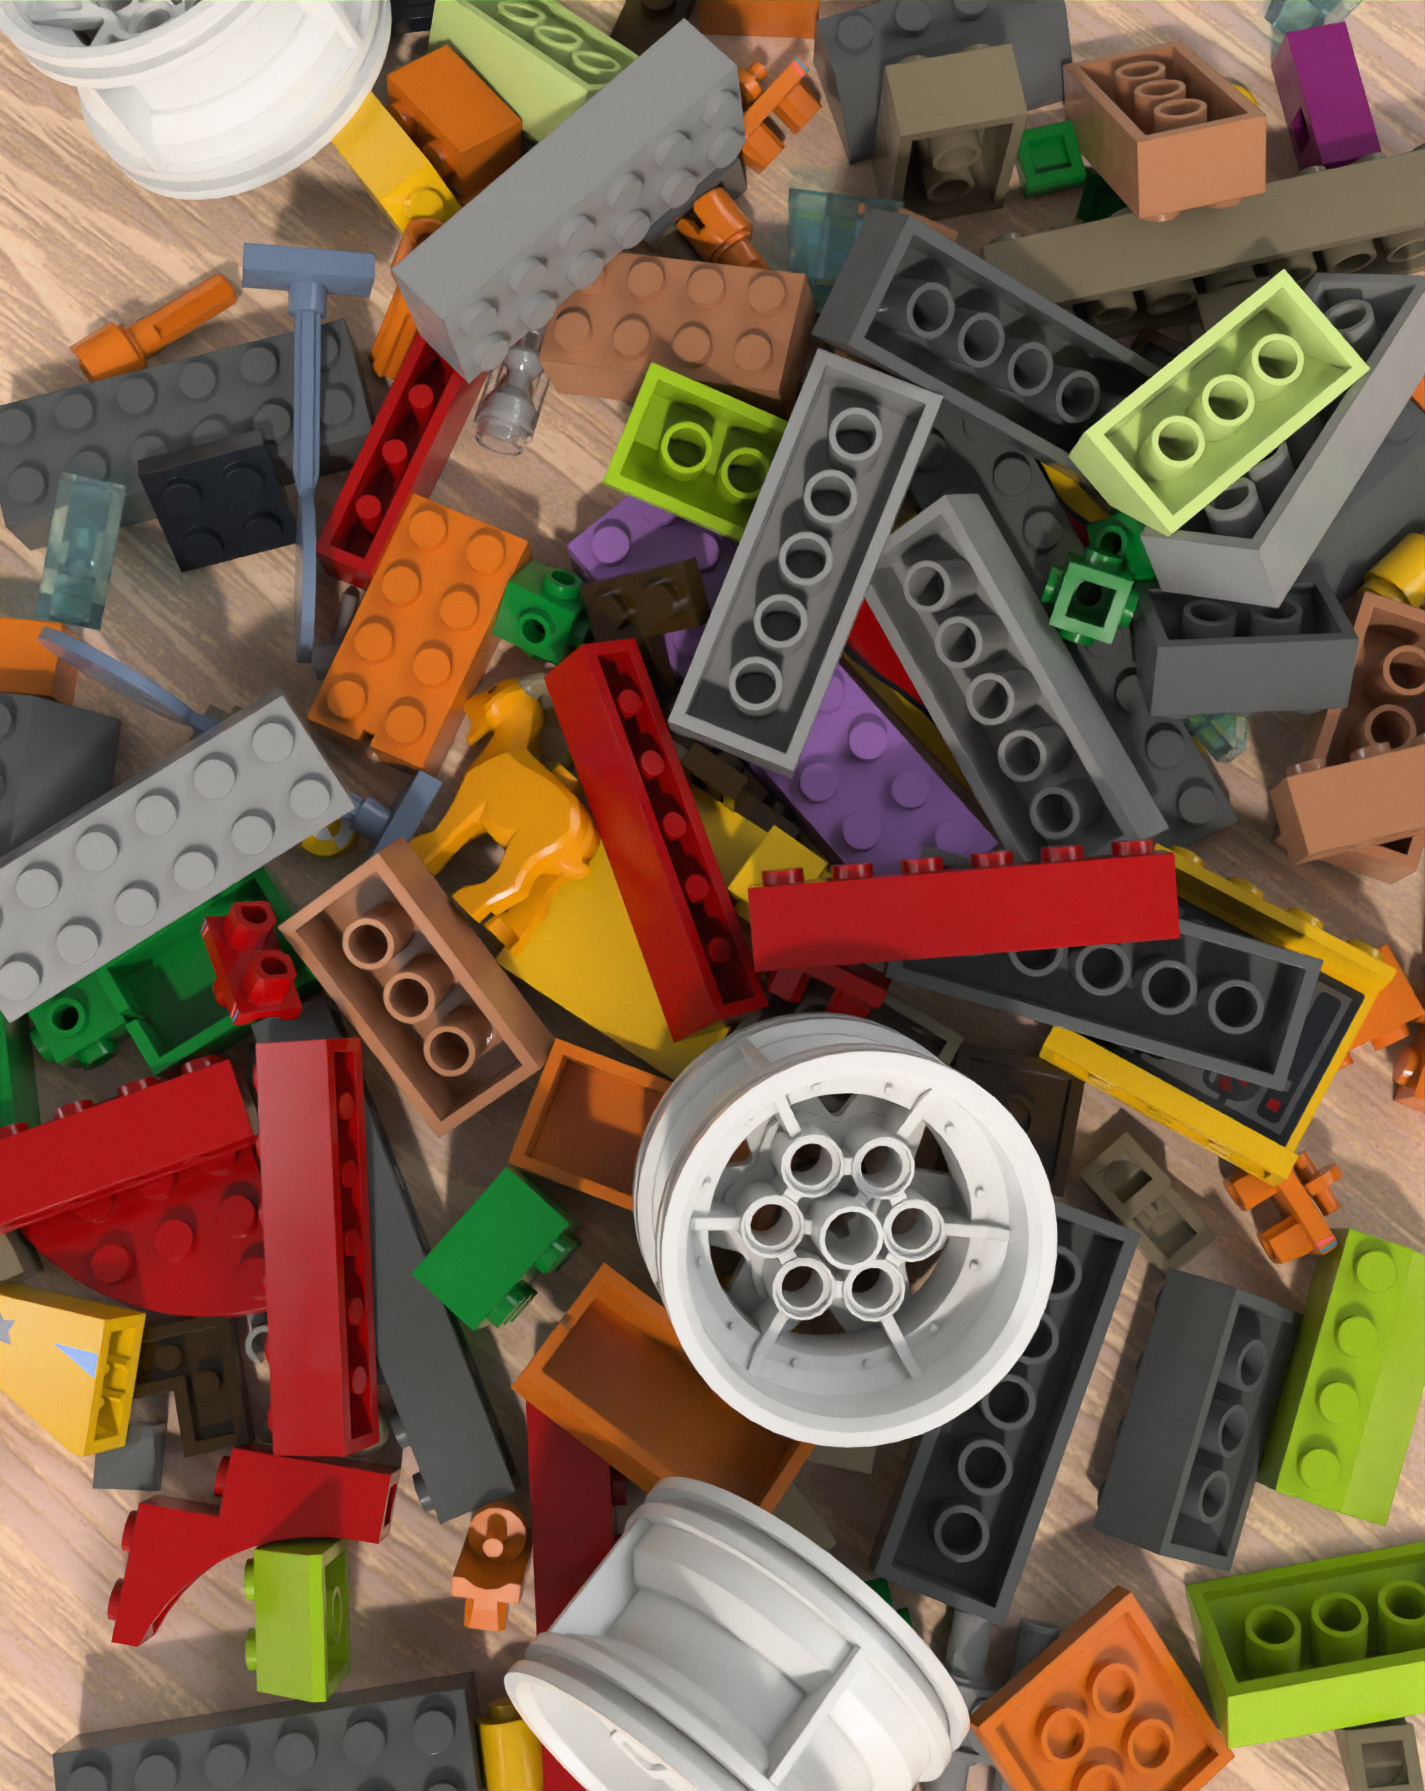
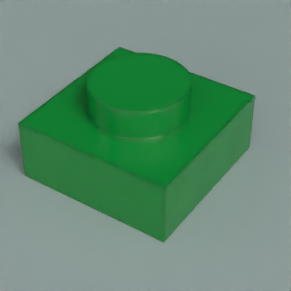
M1072 120L1023 131L1015 165L1024 199L1083 187L1087 174Z

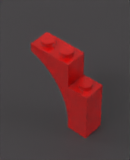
M252 1442L233 1447L231 1456H223L220 1461L215 1478L214 1495L222 1497L221 1505L158 1494L140 1502L138 1510H132L128 1515L123 1530L121 1546L123 1551L129 1552L124 1579H117L109 1599L107 1616L109 1620L115 1621L111 1642L135 1647L146 1642L157 1634L170 1610L183 1593L201 1575L222 1560L249 1548L273 1541L299 1537H332L379 1544L390 1533L401 1467L343 1457L273 1456V1445Z

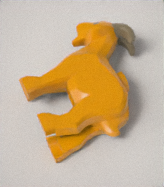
M543 672L505 679L485 691L472 695L466 701L463 710L471 721V729L466 738L467 743L474 747L488 737L492 736V738L466 770L452 803L436 828L422 832L408 842L426 868L435 876L442 872L447 863L460 849L490 834L505 850L497 872L487 881L466 885L451 896L478 923L492 912L495 916L483 925L515 956L524 949L533 932L547 916L551 900L560 887L571 879H582L592 872L589 862L596 856L600 846V835L592 812L579 800L584 794L582 784L560 763L551 772L542 764L540 739L544 725V712L554 707L543 678L547 673Z

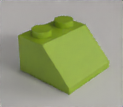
M299 1537L259 1545L254 1548V1558L247 1559L244 1570L245 1597L247 1601L255 1600V1628H250L246 1637L245 1655L247 1669L249 1671H256L258 1692L307 1702H326L351 1673L347 1539Z

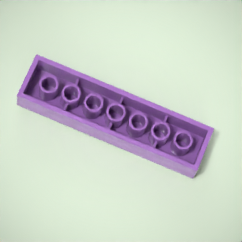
M629 495L567 544L572 570L584 583L696 557L711 612L737 550L725 536ZM707 623L695 628L662 634L674 679L680 685L684 682ZM839 663L793 778L790 779L743 760L747 770L768 794L794 812L797 817L794 822L796 826L801 829L803 834L831 865L873 862V874L901 872L900 860L916 857L920 843L971 857V853L994 851L998 845L993 836Z

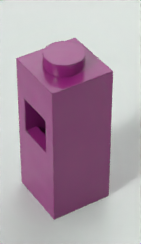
M1346 22L1287 32L1271 68L1299 171L1312 166H1324L1326 170L1347 166L1363 156L1382 152Z

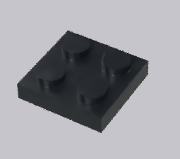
M262 429L137 460L138 476L181 573L296 543L297 520Z

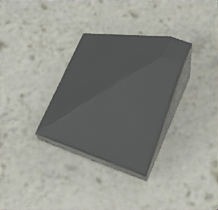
M129 1421L125 1446L95 1454L93 1488L160 1491L166 1423Z

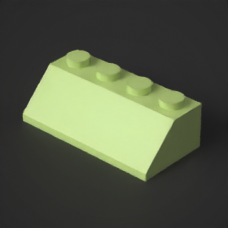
M435 0L427 50L428 54L447 44L522 120V136L537 142L544 139L639 57L555 0Z
M1283 269L1085 431L1068 457L1110 506L1170 537L1370 370V367L1287 271Z

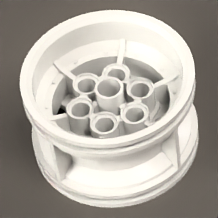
M0 0V29L27 61L41 73L56 81L77 86L81 111L89 131L121 171L133 182L148 191L184 200L217 199L258 188L296 169L318 153L344 128L360 108L370 90H372L386 58L392 24L390 0Z
M801 1012L766 1019L733 1032L713 1044L694 1059L668 1088L648 1122L635 1162L632 1184V1211L635 1233L641 1255L684 1351L702 1378L727 1404L749 1420L774 1433L811 1444L845 1448L883 1445L924 1434L949 1422L971 1408L1008 1374L1026 1349L1046 1308L1053 1284L1057 1259V1222L1049 1180L1040 1157L1027 1134L1009 1111L995 1097L974 1081L944 1064L914 1040L893 1028L873 1020L841 1013ZM853 1093L836 1113H829L817 1097L829 1094ZM926 1125L941 1147L949 1173L915 1167L914 1157ZM745 1139L749 1149L748 1158L741 1162L727 1163ZM810 1143L820 1145V1158L814 1167L804 1172L791 1171V1158L797 1149ZM877 1146H888L889 1158L886 1165L874 1174H862L861 1163L866 1153ZM768 1204L781 1205V1217L775 1226L764 1231L751 1229L752 1216L759 1208ZM917 1208L918 1218L913 1228L904 1234H892V1223L898 1213L905 1209ZM709 1245L742 1254L741 1260L725 1290L719 1284L716 1277ZM943 1250L931 1275L912 1296L905 1269L906 1261H921L933 1255L936 1251ZM798 1266L812 1268L809 1282L803 1288L796 1291L782 1289L783 1279L790 1270ZM868 1268H880L879 1279L875 1286L862 1293L852 1292L853 1281L860 1272ZM827 1308L830 1309L846 1331L828 1335L791 1332L802 1320L813 1319L821 1315Z
M667 1477L655 1484L646 1496L644 1504L640 1505L627 1520L625 1532L547 1632L539 1633L526 1648V1659L518 1660L514 1663L504 1677L506 1692L522 1719L548 1751L587 1791H911L917 1782L933 1781L941 1776L951 1759L952 1752L959 1748L970 1729V1717L963 1696L943 1664L911 1626L873 1589L820 1546L764 1509L727 1490L685 1477Z

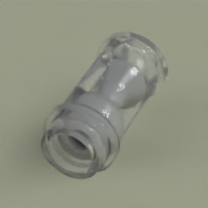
M547 323L537 330H530L509 348L504 360L497 367L489 371L473 423L477 428L475 440L482 447L492 452L506 456H518L522 454L524 445L530 444L533 440L550 383L549 377L538 361ZM503 367H505L507 372L506 380L501 386L497 387ZM538 378L533 393V397L531 399L529 394V386L534 379Z

